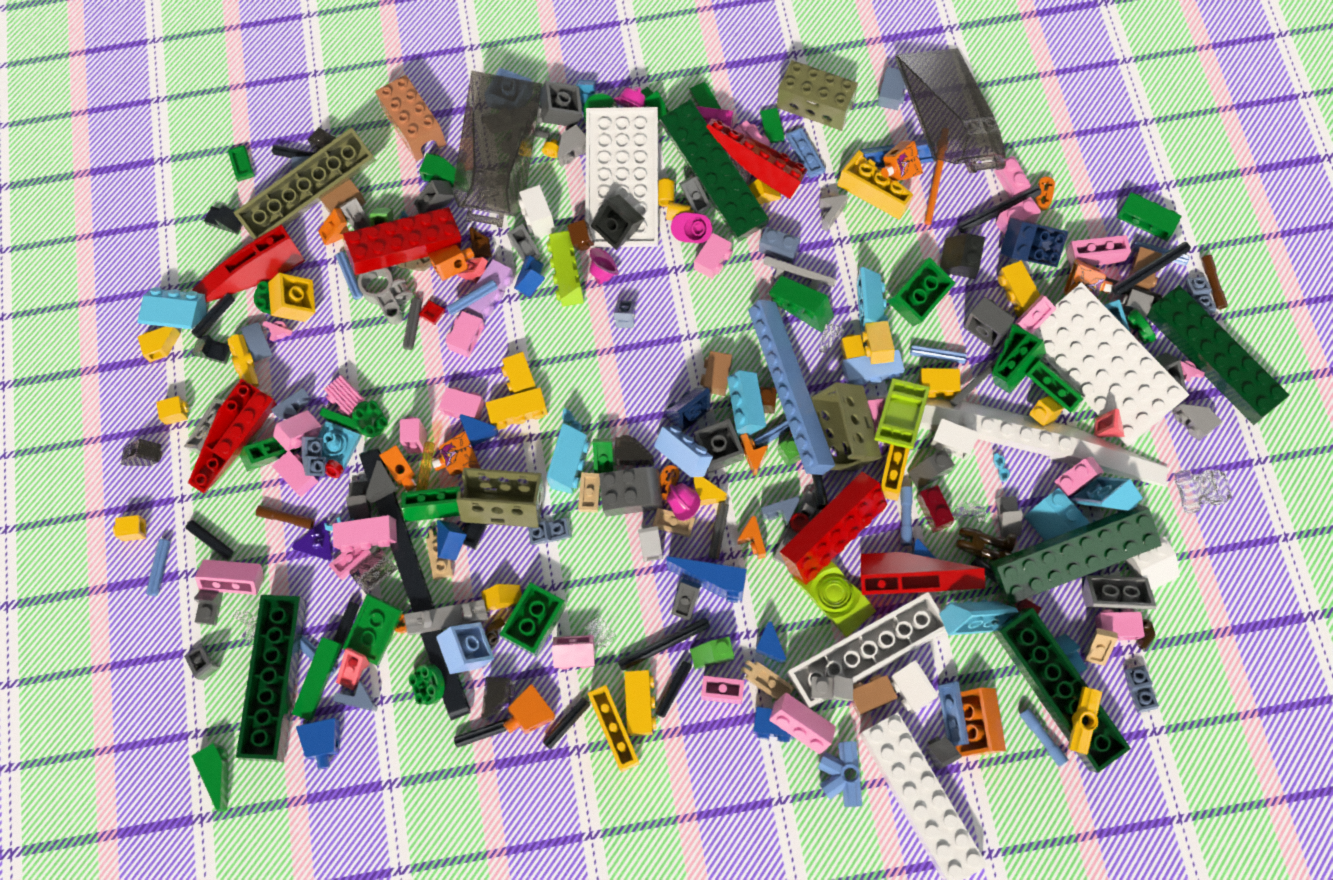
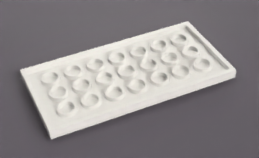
M658 107L586 108L585 221L590 227L594 245L590 247H612L591 227V224L606 200L618 194L645 218L636 233L621 247H658Z
M1082 282L1055 305L1057 309L1032 333V335L1044 341L1046 349L1044 358L1068 383L1086 397L1084 401L1098 416L1111 410L1119 409L1125 437L1119 438L1127 447L1189 396L1184 388Z

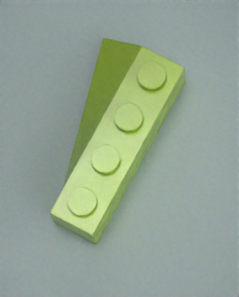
M569 231L549 234L550 241L546 243L548 252H552L553 256L549 259L551 269L555 268L556 272L552 276L554 285L558 284L559 290H555L557 301H561L562 307L582 304L584 300Z

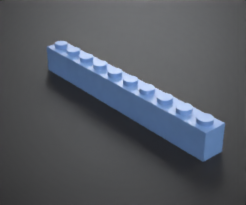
M759 299L748 311L806 474L823 475L835 466L833 457L777 304L773 301Z

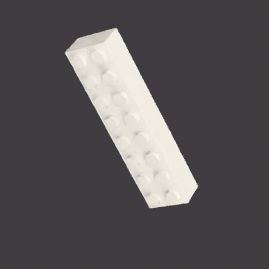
M929 592L792 668L788 671L787 676L803 704L812 709L826 701V699H811L812 677L833 678L834 675L853 679L854 685L945 633L946 629L939 615L941 611Z
M897 712L860 734L861 739L942 880H964L987 867V863L899 713Z

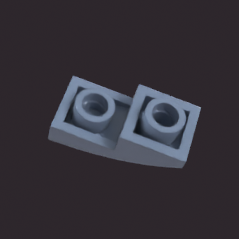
M1205 276L1186 279L1188 294L1208 314L1215 313L1216 306L1210 296L1211 288Z
M259 322L240 328L254 362L272 356Z
M302 437V461L305 476H325L326 457H322L323 438Z
M566 517L551 522H540L539 528L528 527L531 545L550 543L572 537L570 521Z
M1145 665L1126 669L1124 671L1137 713L1158 709L1159 704L1151 688L1153 683Z

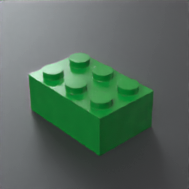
M928 257L916 266L888 298L887 302L910 325L915 326L923 322L956 282Z
M530 582L499 635L503 640L537 658L567 607L565 600Z

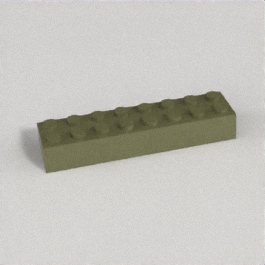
M351 127L233 213L251 237L256 240L281 224L283 227L287 226L320 202L321 198L374 163L376 159Z

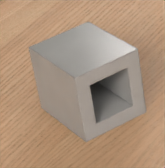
M1132 289L1129 295L1125 294L1121 304L1124 306L1123 309L1126 315H1129L1130 311L1136 309L1145 318L1150 311L1154 297Z

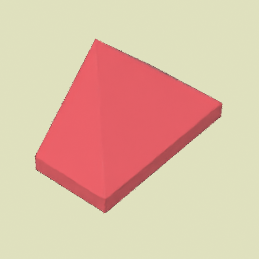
M1119 409L1111 410L1095 418L1094 436L1125 437Z

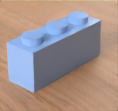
M899 350L894 351V362L871 364L869 357L861 356L845 359L842 364L846 384L862 386L869 383L876 385L885 380L892 381V378L899 380L905 371Z
M675 425L662 427L654 447L690 477H704L713 456L707 452L706 448L696 444L692 437L681 432V428Z

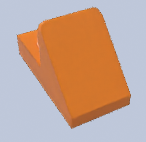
M334 208L318 230L324 245H329L343 239V233L349 232L346 225L347 221L340 208Z
M747 433L739 436V441L754 476L757 475L767 454L768 445L756 449L753 439H749Z
M752 516L738 538L737 545L753 541V543H750L753 555L756 554L758 559L766 557V550L756 516Z

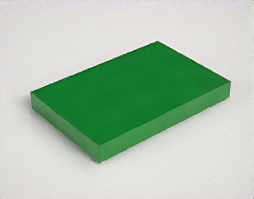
M367 594L342 649L345 650L348 647L365 655L370 663L376 666L380 665L404 610L371 594Z

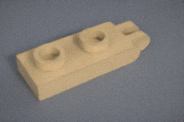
M433 528L428 529L429 536L426 537L433 579L440 580L454 576L451 560L437 558V535H434Z
M746 660L745 664L751 669L748 670L744 666L740 669L746 674V680L776 701L785 693L791 695L795 689L794 686L758 661L752 663Z

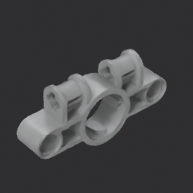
M397 265L363 273L358 278V287L364 298L372 304L379 305L386 319L392 325L400 324L404 316L399 305L413 297L412 291H409L406 286L405 279L394 280L391 273L396 270ZM378 276L386 277L388 281L386 289L376 294L368 292L366 285L371 279H375Z

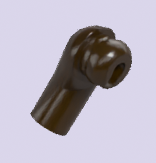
M500 616L485 629L489 645H495L498 642V630L506 624Z
M1143 619L1144 637L1140 639L1137 646L1146 651L1155 639L1156 633L1152 622L1148 619Z

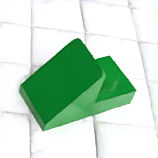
M648 86L641 90V93L645 95L643 107H658V121L669 113L658 91L653 93Z
M612 438L593 439L594 473L614 471Z

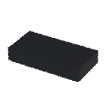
M466 523L463 529L466 533L463 545L476 550L488 524Z

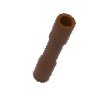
M1206 255L1201 258L1211 286L1216 309H1225L1228 307V303L1219 282L1213 256Z
M259 505L256 509V516L278 520L310 530L315 525L314 518L294 515Z

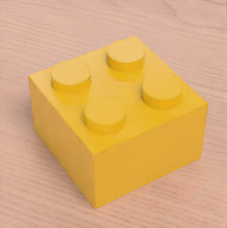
M278 273L268 282L271 316L305 322L316 313L313 280Z

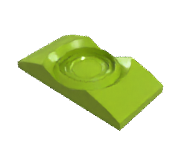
M892 378L874 440L913 450L930 387Z
M832 561L807 585L803 584L796 577L792 578L846 638L876 612L867 598L862 595V592L844 576Z

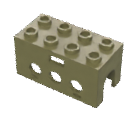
M791 60L778 88L777 108L842 131L846 123L848 110H852L854 106L858 83ZM790 104H795L798 108H793ZM807 109L812 110L815 114L807 112ZM823 115L829 116L832 120L825 119Z
M836 382L811 397L829 449L833 447L837 452V456L831 453L835 466L830 470L856 471L882 458L878 441L874 440L876 432L864 386ZM822 411L827 414L828 421L822 417ZM826 429L831 431L832 438L827 436ZM842 443H845L847 454H845Z
M463 468V498L462 493L458 492L456 499L461 522L539 528L544 501L542 473ZM486 476L489 480H482L479 477ZM504 477L507 478L509 481L502 482L498 478ZM518 479H525L528 483H520ZM484 488H495L497 490H489Z

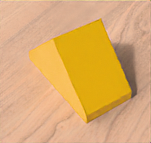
M759 179L748 186L759 204L781 199L778 191Z
M693 477L694 488L701 500L700 506L723 503L727 500V493L704 477Z
M496 584L481 591L482 600L484 599L486 611L516 606L522 596L520 585Z

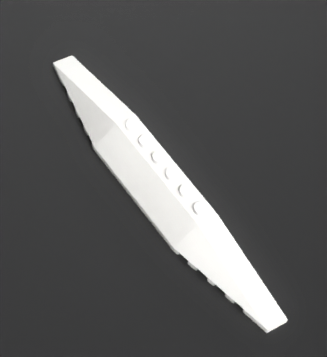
M866 395L867 402L868 400L885 398L886 402L887 396ZM927 399L919 428L936 432L941 419L950 418L957 421V424L960 426L969 425L974 427L975 431L979 432L977 437L979 440L1046 455L1048 459L1072 465L1078 464L1085 458L1093 457L1105 473L1163 487L1166 485L1168 467L1076 427L1056 422L1043 427L1031 416L963 400L956 406H953L950 403L951 399Z

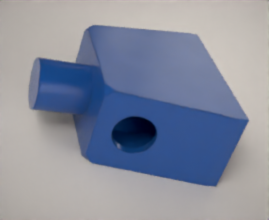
M331 718L296 726L305 757L310 760L316 759L318 770L330 768L329 756L339 754L340 720Z

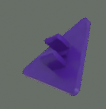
M323 520L294 543L292 548L331 561L329 531L325 530L324 523L328 524V521Z

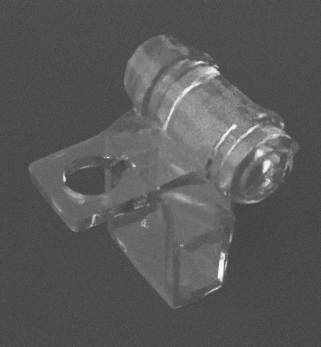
M1214 469L1205 470L1202 474H1192L1191 471L1180 470L1174 474L1175 484L1178 488L1184 513L1194 514L1201 510V505L1203 504L1222 505L1232 498L1230 485L1224 471Z

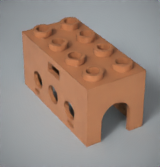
M407 75L375 91L383 112L415 161L424 158L421 148L428 141H436L439 149L446 145L439 123Z

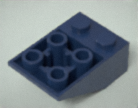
M1010 218L1000 254L1013 259L1058 267L1069 231Z

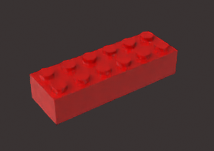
M446 207L343 233V243L355 275L428 257L429 253L452 245H457L461 248V234L450 208Z
M862 471L779 551L790 574L807 585L879 513L884 511L887 502L878 481Z

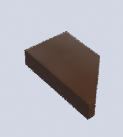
M469 227L472 251L474 253L473 258L492 257L489 238L477 232L473 227Z

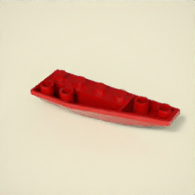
M712 118L706 127L727 153L757 179L791 199L807 172L805 166L800 162H794L787 154L780 153L725 125L720 120Z
M281 224L226 259L202 279L192 291L205 294V301L208 303L222 298L226 293L231 295L255 287L262 281H270L278 273L285 274L303 263L305 259Z
M241 379L218 409L188 484L205 494L240 455L243 447L248 445L272 413L271 409L277 406L275 400Z
M905 552L861 554L862 595L986 588L985 570L982 567Z

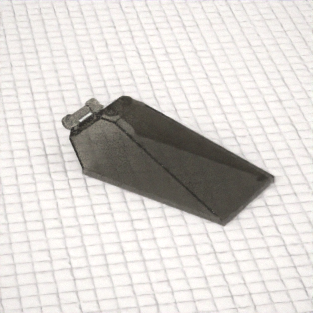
M959 49L896 54L895 60L934 162L941 160L953 164L965 163L969 173L988 169H1004L1005 161L1002 158H1006V153L999 127ZM992 160V162L976 163L978 161Z
M471 70L452 192L457 206L468 209L466 222L471 223L475 221L497 225V227L502 228L504 215L514 217L521 209L518 200L521 199L519 192L527 188L542 83ZM473 210L496 213L499 216L495 218L473 214Z

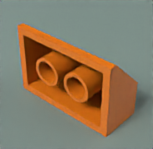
M977 688L960 692L969 744L956 746L961 756L986 755L1006 751L996 689Z

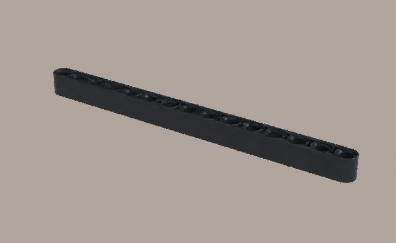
M378 447L359 453L368 483H370L377 460L381 461L385 466L379 456L381 453ZM392 492L375 503L380 517L389 515L396 519L397 543H390V547L412 611L414 613L435 609L395 492ZM443 629L420 633L430 663L436 665L443 675L444 693L442 698L449 718L452 721L470 714L471 710L458 673H449L436 638L443 632Z

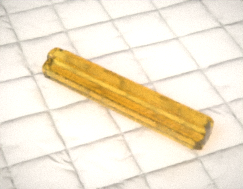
M426 441L424 443L416 491L427 490L435 448L434 442Z

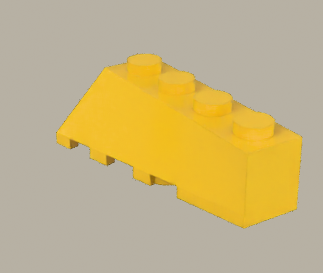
M858 150L842 170L837 186L900 220L908 210L914 194L897 180L893 181L889 177H883L881 171L875 166L876 163L871 159L867 160L863 157L864 153Z

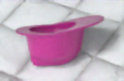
M626 87L613 100L625 108L643 107L645 95L641 93L640 87Z
M680 213L672 220L671 232L679 241L704 243L712 234V223L707 216L702 214Z
M591 248L590 257L592 261L589 272L595 277L598 284H602L604 281L608 282L614 275L619 274L614 259L606 251L600 248Z
M683 483L676 486L669 485L671 490L667 495V502L675 517L680 521L693 517L701 504L696 490Z

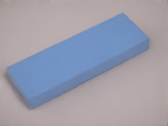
M801 127L787 133L786 139L799 162L807 169L806 174L808 178L811 179L825 173L826 169L803 128Z
M959 681L938 685L947 739L954 747L969 744Z

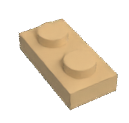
M581 473L578 511L598 513L600 496L599 473Z
M657 508L653 526H658V530L690 538L695 518L691 517L688 520L680 521L672 511Z
M1097 628L1085 653V661L1105 666L1117 642L1118 633Z

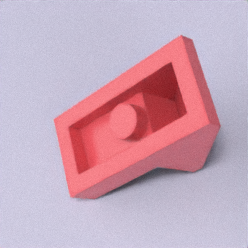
M483 257L466 260L468 268L457 275L476 284L487 269L485 266L488 261Z
M347 647L336 683L354 691L358 687L362 671L370 664L366 656Z

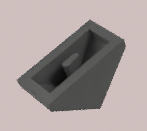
M378 460L365 495L370 503H375L398 490L385 466Z

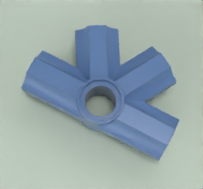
M856 741L838 743L840 759L825 752L820 761L818 769L832 776L819 785L829 800L843 791L844 807L863 806ZM847 769L855 770V779H846L844 772Z

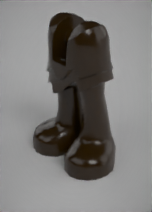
M963 527L960 528L959 535L971 539L972 542L957 540L956 547L976 557L983 558L984 556L994 561L1012 554L1017 534L1009 533L1005 538H998L982 533L981 530ZM985 544L999 548L1003 552L986 548Z

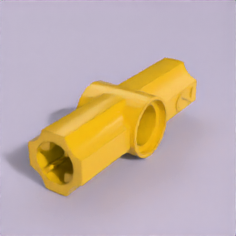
M239 334L232 335L227 340L233 357L231 358L236 373H238L240 380L243 379L257 388L259 387V381L244 336Z
M1082 687L1077 711L1072 716L1073 728L1067 749L1088 754L1093 730L1098 725L1097 712L1102 692ZM1084 715L1088 718V723L1085 726L1082 724Z

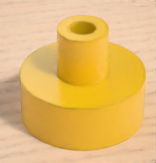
M552 139L551 142H545L542 152L548 157L557 158L559 150L558 141Z

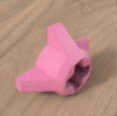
M264 321L262 324L269 329L271 333L269 340L271 341L291 336L293 331L288 330L282 321L274 323Z
M1181 361L1184 380L1189 382L1191 377H1204L1205 373L1196 369L1192 362Z

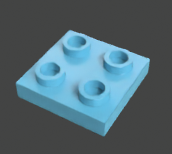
M326 421L318 435V438H323L322 457H326V462L328 460L337 461L345 470L362 436Z

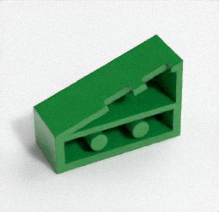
M781 276L769 291L773 302H776L777 307H781L821 333L834 317L827 295L784 276Z
M1012 324L1010 335L1006 338L1004 349L1000 353L992 371L994 384L1010 394L1032 367L1046 354L1044 341Z

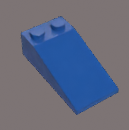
M667 556V570L689 581L700 584L702 588L722 598H726L728 602L738 603V600L742 601L747 569Z

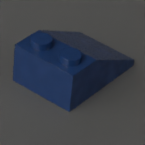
M708 388L689 390L682 395V399L677 403L673 402L667 407L666 418L672 425L681 428V432H684L710 411V390Z

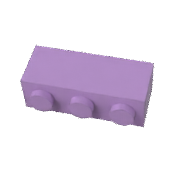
M494 259L471 292L491 280L495 281L498 288L465 308L466 311L483 320L492 314L495 304L503 298L504 291L514 281L512 269Z

